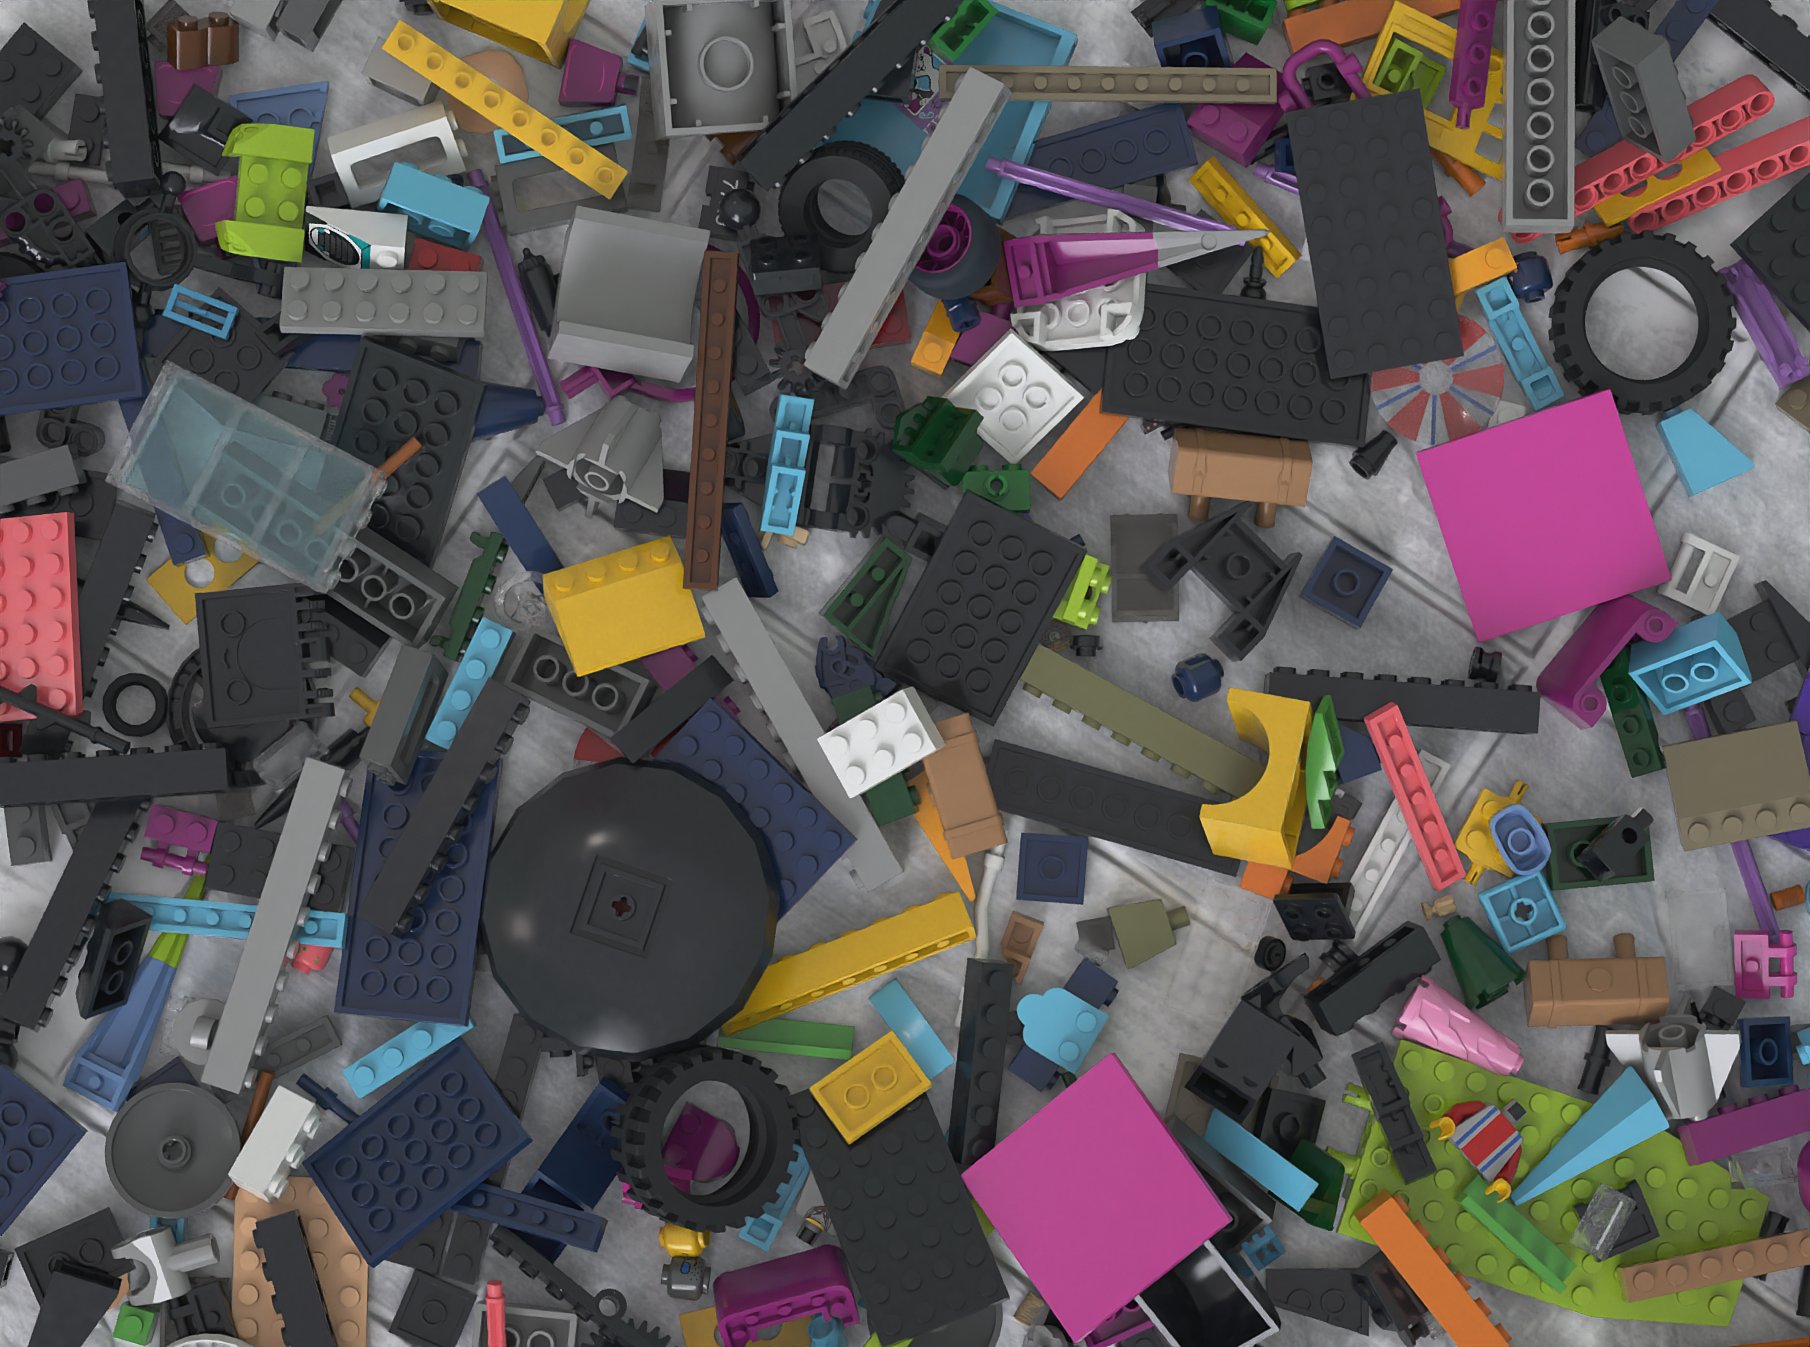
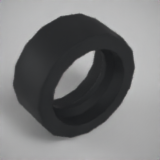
M128 673L116 678L108 686L103 696L102 710L106 721L115 731L125 736L143 737L154 733L164 724L168 696L165 688L158 680L145 674ZM133 685L147 688L153 694L156 702L152 717L140 725H131L123 721L116 709L119 694L125 688Z

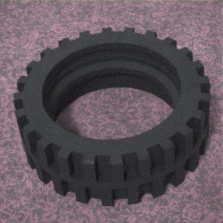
M1643 230L1639 234L1626 232L1610 240L1606 239L1598 243L1565 273L1566 276L1556 288L1554 304L1549 310L1548 318H1552L1551 329L1548 330L1549 341L1553 340L1555 352L1552 354L1555 362L1560 361L1565 370L1564 378L1568 383L1572 380L1580 390L1577 393L1582 397L1610 388L1619 414L1642 413V416L1652 415L1659 411H1668L1690 400L1706 389L1712 383L1711 380L1716 374L1721 372L1726 364L1724 359L1727 353L1732 351L1734 341L1731 340L1732 330L1736 328L1737 318H1732L1731 307L1735 305L1733 295L1728 296L1724 284L1728 281L1722 273L1718 276L1711 266L1714 261L1709 255L1703 258L1695 251L1696 245L1690 241L1686 244L1676 241V235L1670 233L1661 236L1654 235L1653 230ZM1634 267H1648L1661 270L1678 280L1693 299L1698 316L1697 338L1686 360L1671 373L1649 380L1630 379L1609 370L1592 351L1585 328L1588 303L1598 286L1616 272Z
M698 1044L696 1048L691 1047L676 1052L677 1054L669 1053L658 1056L656 1059L659 1064L655 1067L645 1064L638 1071L642 1076L638 1083H628L624 1091L630 1095L626 1103H618L615 1110L616 1113L621 1114L619 1126H612L611 1136L618 1138V1148L611 1149L612 1159L621 1162L622 1169L616 1172L619 1181L630 1184L631 1188L626 1192L629 1197L634 1201L643 1203L641 1209L650 1215L659 1217V1220L702 1233L705 1230L713 1233H723L726 1231L725 1226L735 1229L746 1226L744 1218L749 1216L758 1219L765 1214L762 1206L766 1202L775 1204L781 1196L776 1192L781 1183L788 1184L792 1177L791 1174L786 1172L790 1161L797 1162L799 1152L792 1151L793 1139H800V1129L792 1125V1118L798 1116L796 1106L787 1104L785 1100L791 1093L786 1085L774 1082L779 1075L773 1069L761 1066L762 1061L755 1057L743 1055L741 1052L707 1044ZM703 1081H718L737 1090L744 1101L750 1123L748 1148L739 1169L725 1185L708 1195H692L676 1188L670 1182L665 1172L661 1157L662 1131L671 1108L687 1090Z

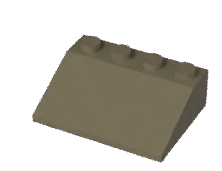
M1797 720L1662 746L1680 843L1684 851L1810 827V776Z

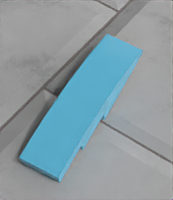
M779 393L766 473L760 531L794 536L806 473L804 465L810 439L808 431L814 405L813 397L797 394L796 396H791L790 393Z

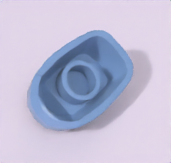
M1510 804L1490 817L1488 823L1495 845L1504 862L1512 871L1519 875H1532L1545 866L1552 852L1549 840L1538 821L1526 807L1520 804Z

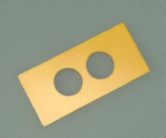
M1703 148L1677 162L1682 167V171L1675 178L1660 180L1652 175L1643 180L1648 186L1642 194L1626 197L1617 193L1594 205L1593 209L1608 228L1631 217L1639 209L1720 171L1721 167L1708 150Z
M215 520L202 531L210 553V557L204 559L209 561L214 568V578L208 586L204 588L191 586L185 577V570L188 564L180 567L174 566L171 558L146 579L185 625L197 616L195 593L227 590L267 555L239 537L244 546L241 557L232 563L220 561L214 552L216 540L223 534L235 533Z
M715 1306L679 1314L686 1347H721L714 1337V1330L718 1324ZM811 1315L782 1323L780 1333L776 1337L768 1340L759 1338V1341L753 1343L750 1339L745 1347L811 1346L812 1339L808 1335V1326L812 1321Z

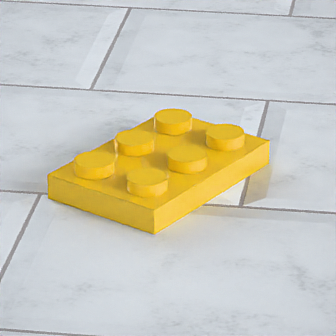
M892 1030L811 1086L809 1090L848 1145H850L931 1088L932 1083Z

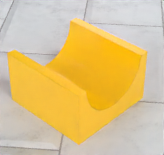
M591 0L426 1L439 19L561 70L568 54L570 39L575 38Z
M1229 687L1227 703L1239 739L1263 750L1269 756V760L1262 778L1250 792L1232 802L1217 805L1202 804L1199 818L1214 855L1293 869L1307 808L1305 767L1308 739L1314 720L1311 703Z

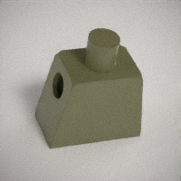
M1162 899L1106 908L1128 970L1175 946L1177 943L1173 931L1191 925L1185 906L1166 912Z

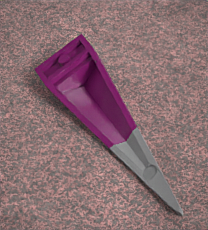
M1258 229L1039 234L1003 241L1014 307L1016 308L1057 300L1268 235L1271 231Z

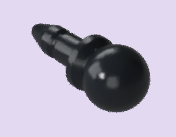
M1259 245L1256 246L1251 256L1250 277L1243 278L1245 286L1241 289L1240 296L1266 300V291L1263 287L1267 281L1261 278L1264 254L1262 247Z

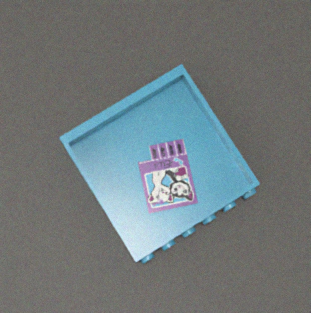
M869 0L863 15L866 23L862 32L870 25L881 0ZM987 0L999 12L954 62L942 60L927 44L919 47L911 105L862 99L859 110L849 118L844 116L835 125L837 127L836 132L824 142L820 140L814 147L816 149L823 144L833 143L838 140L840 142L842 140L860 141L863 144L876 147L879 152H884L886 156L891 158L892 163L895 162L897 164L896 167L900 168L901 175L905 177L909 166L912 163H916L922 153L921 146L925 137L929 133H933L939 123L938 115L940 110L946 103H950V101H939V65L1068 66L1078 43L1077 34ZM856 31L852 42L862 33L861 31ZM1007 101L956 193L974 201L990 215L996 224L1003 225L1020 182L1003 177L1000 178L995 173L985 171L988 157L991 156L1001 160L1003 157L1007 158V160L1027 165L1034 150L1035 144H1033V141L1038 140L1053 102Z

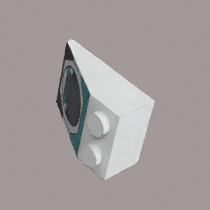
M306 206L305 251L338 268L404 270L408 215Z

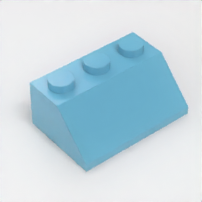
M394 162L374 212L408 215L407 231L468 252L478 235L490 197L483 195V191L476 187H462L451 183V179L444 175H429L421 172L420 168L412 163L401 162L400 164Z
M1719 611L1675 628L1663 641L1653 643L1643 640L1631 645L1628 674L1664 716L1752 683V676L1738 635Z

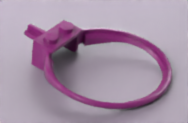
M710 244L706 248V251H722ZM739 266L738 284L747 304L748 331L757 345L760 331V310L749 278ZM584 366L559 382L569 399H572L596 382L609 401L615 395L623 396L628 392H634L663 402L694 401L693 392L696 387L686 389L666 388L645 380L642 381L640 386L633 374L591 366ZM733 373L731 383L735 380Z

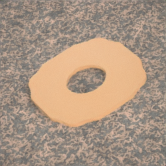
M486 50L460 59L484 76L495 79L502 88L526 104L528 103L529 93L522 68L510 53ZM445 91L449 108L453 110L456 121L463 131L487 134L494 132V128H500Z

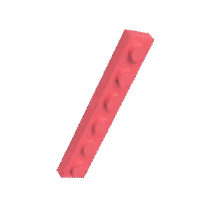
M1390 702L1363 719L1431 886L1439 892L1465 877L1466 873L1397 704Z

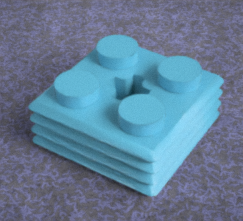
M1542 869L1532 875H1518L1478 893L1479 901L1500 947L1508 955L1567 929L1565 920ZM1519 902L1524 906L1529 905L1530 911L1526 913V920L1514 915V911L1517 910L1516 904Z

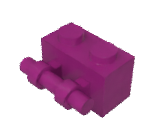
M152 804L144 837L159 840L156 849L143 847L140 859L152 862L154 867L163 869L164 866L182 870V874L193 876V874L206 876L209 863L198 861L200 851L212 853L217 823L224 821L160 804ZM170 844L188 848L186 857L168 853Z

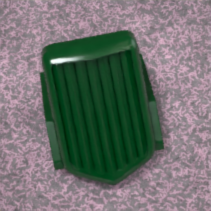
M927 396L923 403H917L896 416L893 434L894 447L892 450L914 466L924 468L946 485L957 486L983 448V441L976 433L984 417L975 409L955 407L947 398Z
M1304 1139L1299 1142L1289 1162L1319 1184L1299 1212L1270 1190H1268L1267 1194L1304 1219L1306 1223L1314 1227L1333 1231L1345 1168L1331 1154L1311 1141Z

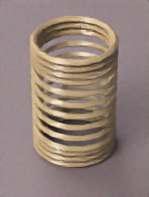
M1030 1291L1026 1295L1027 1298H1024L1025 1301L1023 1300V1303H1021L1022 1306H1019L1017 1308L1018 1311L1013 1315L1016 1320L1027 1327L1032 1323L1026 1318L1033 1321L1027 1315L1035 1319L1028 1312L1037 1316L1029 1309L1038 1313L1032 1307L1038 1311L1040 1309L1033 1304L1042 1308L1041 1306L1045 1303L1043 1299Z

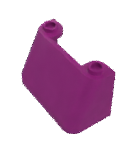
M1630 594L1600 603L1539 674L1536 681L1537 692H1540L1541 697L1580 730L1592 728L1604 714L1607 706L1605 695L1593 683L1629 641L1634 642L1640 637L1653 643L1663 641L1679 623L1666 612Z
M825 1244L771 1261L725 1272L713 1282L716 1318L725 1347H745L750 1339L752 1343L759 1341L757 1334L759 1329L822 1312L825 1322L831 1321V1316L840 1318L845 1328L861 1324L846 1260L841 1248L835 1245Z

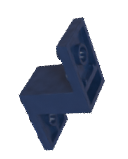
M603 1076L520 1194L591 1213L616 1177V1172L622 1168L621 1162L612 1159L611 1149L618 1148V1138L611 1136L612 1126L619 1125L611 1122L608 1115L615 1116L620 1121L621 1114L615 1112L617 1104H625L630 1094ZM508 1228L552 1264L555 1263L567 1246L564 1243Z

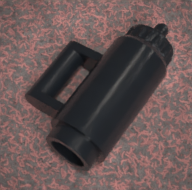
M524 248L522 250L524 255L523 261L518 264L519 279L541 331H545L547 337L550 338L558 288L557 281H559L560 273L554 275L551 266L546 263L544 256H535L529 248Z

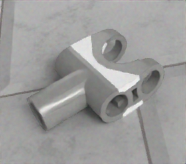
M162 1225L139 1232L111 1248L114 1259L124 1257L126 1259H137L143 1262L149 1270L150 1280L144 1283L142 1287L132 1290L127 1294L129 1304L133 1306L159 1303L186 1294L192 1289L187 1271L220 1262L219 1248L212 1233L176 1243L170 1225Z

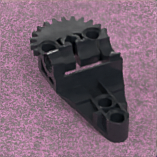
M810 424L808 431L810 439L804 465L806 473L796 525L839 533L849 532L850 538H856L858 531H861L863 538H870L872 527L877 536L882 535V523L886 526L887 515L895 510L900 511L899 506L906 508L911 506L903 497L907 494H914L915 491L905 486V483L915 480V476L904 474V471L912 465L907 462L901 463V457L892 452L894 447L893 439L884 444V432H879L874 437L872 428H866L865 432L835 425ZM772 433L727 444L725 486L761 507L763 504ZM860 442H863L867 447L868 453L864 459L860 458L857 453V446ZM820 444L835 447L831 477L846 480L856 479L862 485L861 488H858V486L852 484L829 483L825 512L810 508ZM750 459H753L758 465V471L754 477L747 472L746 468L747 462ZM850 508H853L858 516L857 522L854 525H851L847 520V512Z

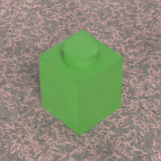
M126 1301L121 1305L112 1337L142 1346L148 1345L152 1341L160 1309L146 1305L133 1306L129 1304V1301Z

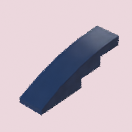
M504 475L476 494L544 597L543 574L565 567Z

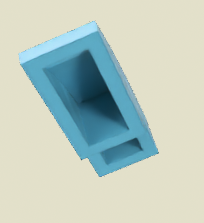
M896 978L869 997V1000L891 1031L893 1030L929 1081L956 1062Z

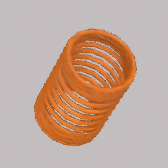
M1799 884L1791 888L1788 887V889L1785 888V890L1782 889V891L1770 893L1775 911L1805 903V895Z

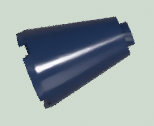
M486 382L489 384L471 443L537 423L538 416L544 415L542 396H537L534 389Z

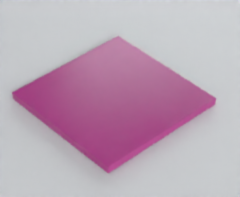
M1610 388L1415 452L1478 643L1672 580Z
M1116 1053L1108 1054L960 1175L968 1190L1074 1343L1080 1342L1233 1220Z

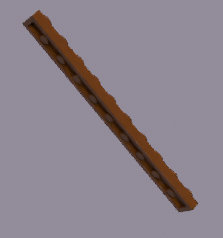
M704 251L683 589L718 591L740 257L738 252Z

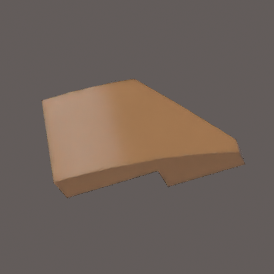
M1012 911L1000 944L1004 958L1007 959L1008 963L1014 964L1013 974L1016 983L1021 985L1044 922Z

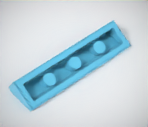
M1217 1108L1213 1110L1203 1139L1299 1212L1319 1184Z

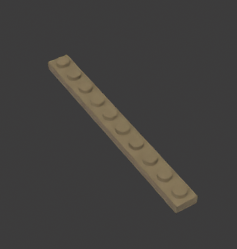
M939 65V101H951L955 94L954 88L958 78L963 73L966 74L969 67H972L1005 84L1012 92L1008 101L1275 104L1277 102V68Z

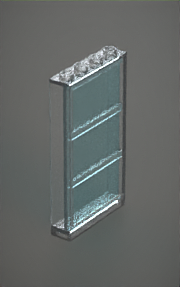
M166 360L105 481L313 590L326 594L328 589L333 590L341 577V572L338 570L343 560H348L353 554L357 545L354 538L359 529L363 530L369 523L372 516V511L369 509L374 499H380L385 492L388 484L385 478L388 473L205 378Z

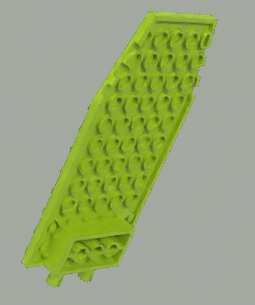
M1399 1039L1392 1063L1411 1102L1410 1107L1424 1135L1423 1140L1437 1168L1435 1174L1405 1186L1364 1088L1352 1082L1346 1084L1344 1090L1357 1094V1097L1343 1093L1342 1103L1369 1110V1115L1355 1156L1333 1149L1330 1146L1325 1148L1326 1152L1343 1164L1345 1174H1348L1342 1194L1346 1201L1335 1232L1378 1246L1353 1214L1386 1189L1392 1198L1399 1194L1410 1208V1211L1406 1213L1407 1217L1412 1223L1417 1220L1422 1223L1431 1235L1426 1241L1433 1249L1438 1245L1451 1260L1446 1265L1451 1271H1459L1463 1275L1590 1317L1729 1327L1744 1278L1634 1302L1623 1300L1617 1267L1758 1238L1770 1201L1768 1196L1713 1161L1689 1166L1681 1141L1670 1133L1663 1130L1518 1206L1512 1203L1510 1197L1505 1199L1577 1265L1563 1281L1568 1287L1560 1294L1552 1290L1453 1199L1475 1173H1478L1447 1138L1437 1139L1441 1136V1127L1437 1126L1431 1129L1429 1124L1434 1120L1440 1119L1457 1103L1480 1100L1483 1103L1490 1102L1501 1111L1508 1103L1515 1099L1527 1114L1513 1126L1524 1139L1520 1144L1522 1154L1517 1172L1510 1184L1512 1192L1526 1179L1529 1172L1549 1154L1550 1149L1583 1113L1587 1112L1594 1105L1593 1103L1510 1075L1506 1077L1500 1074L1498 1076L1468 1061ZM1494 1179L1491 1182H1486L1490 1185L1494 1182ZM1635 1179L1641 1188L1660 1236L1598 1263L1593 1257L1572 1206L1579 1202L1586 1204L1625 1187L1626 1182ZM1629 1199L1590 1217L1595 1225L1635 1207L1632 1200Z

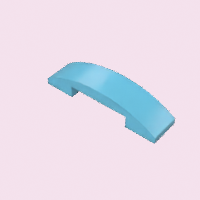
M1506 276L1476 290V297L1490 330L1511 372L1534 411L1564 397L1565 394L1551 366L1548 367L1519 309L1520 304Z
M793 1139L792 1151L799 1152L797 1162L790 1161L786 1172L791 1174L792 1177L788 1184L781 1183L776 1190L781 1195L775 1204L766 1202L762 1206L765 1214L758 1219L748 1216L745 1221L746 1226L742 1227L738 1237L766 1252L769 1251L810 1171L799 1139Z

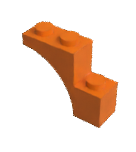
M1341 814L1338 815L1328 834L1316 846L1295 856L1293 869L1248 861L1239 887L1273 900L1276 894H1289L1294 881V877L1289 876L1290 871L1325 884L1330 882L1331 877L1337 879L1344 860L1339 859L1343 846L1349 848L1356 830L1350 827L1353 819Z

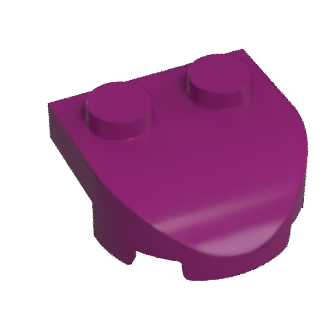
M686 1102L661 1151L663 1166L693 1171L692 1180L700 1183H709L719 1178H725L736 1166L740 1154V1147L737 1146L734 1128L725 1120L710 1114L692 1103Z

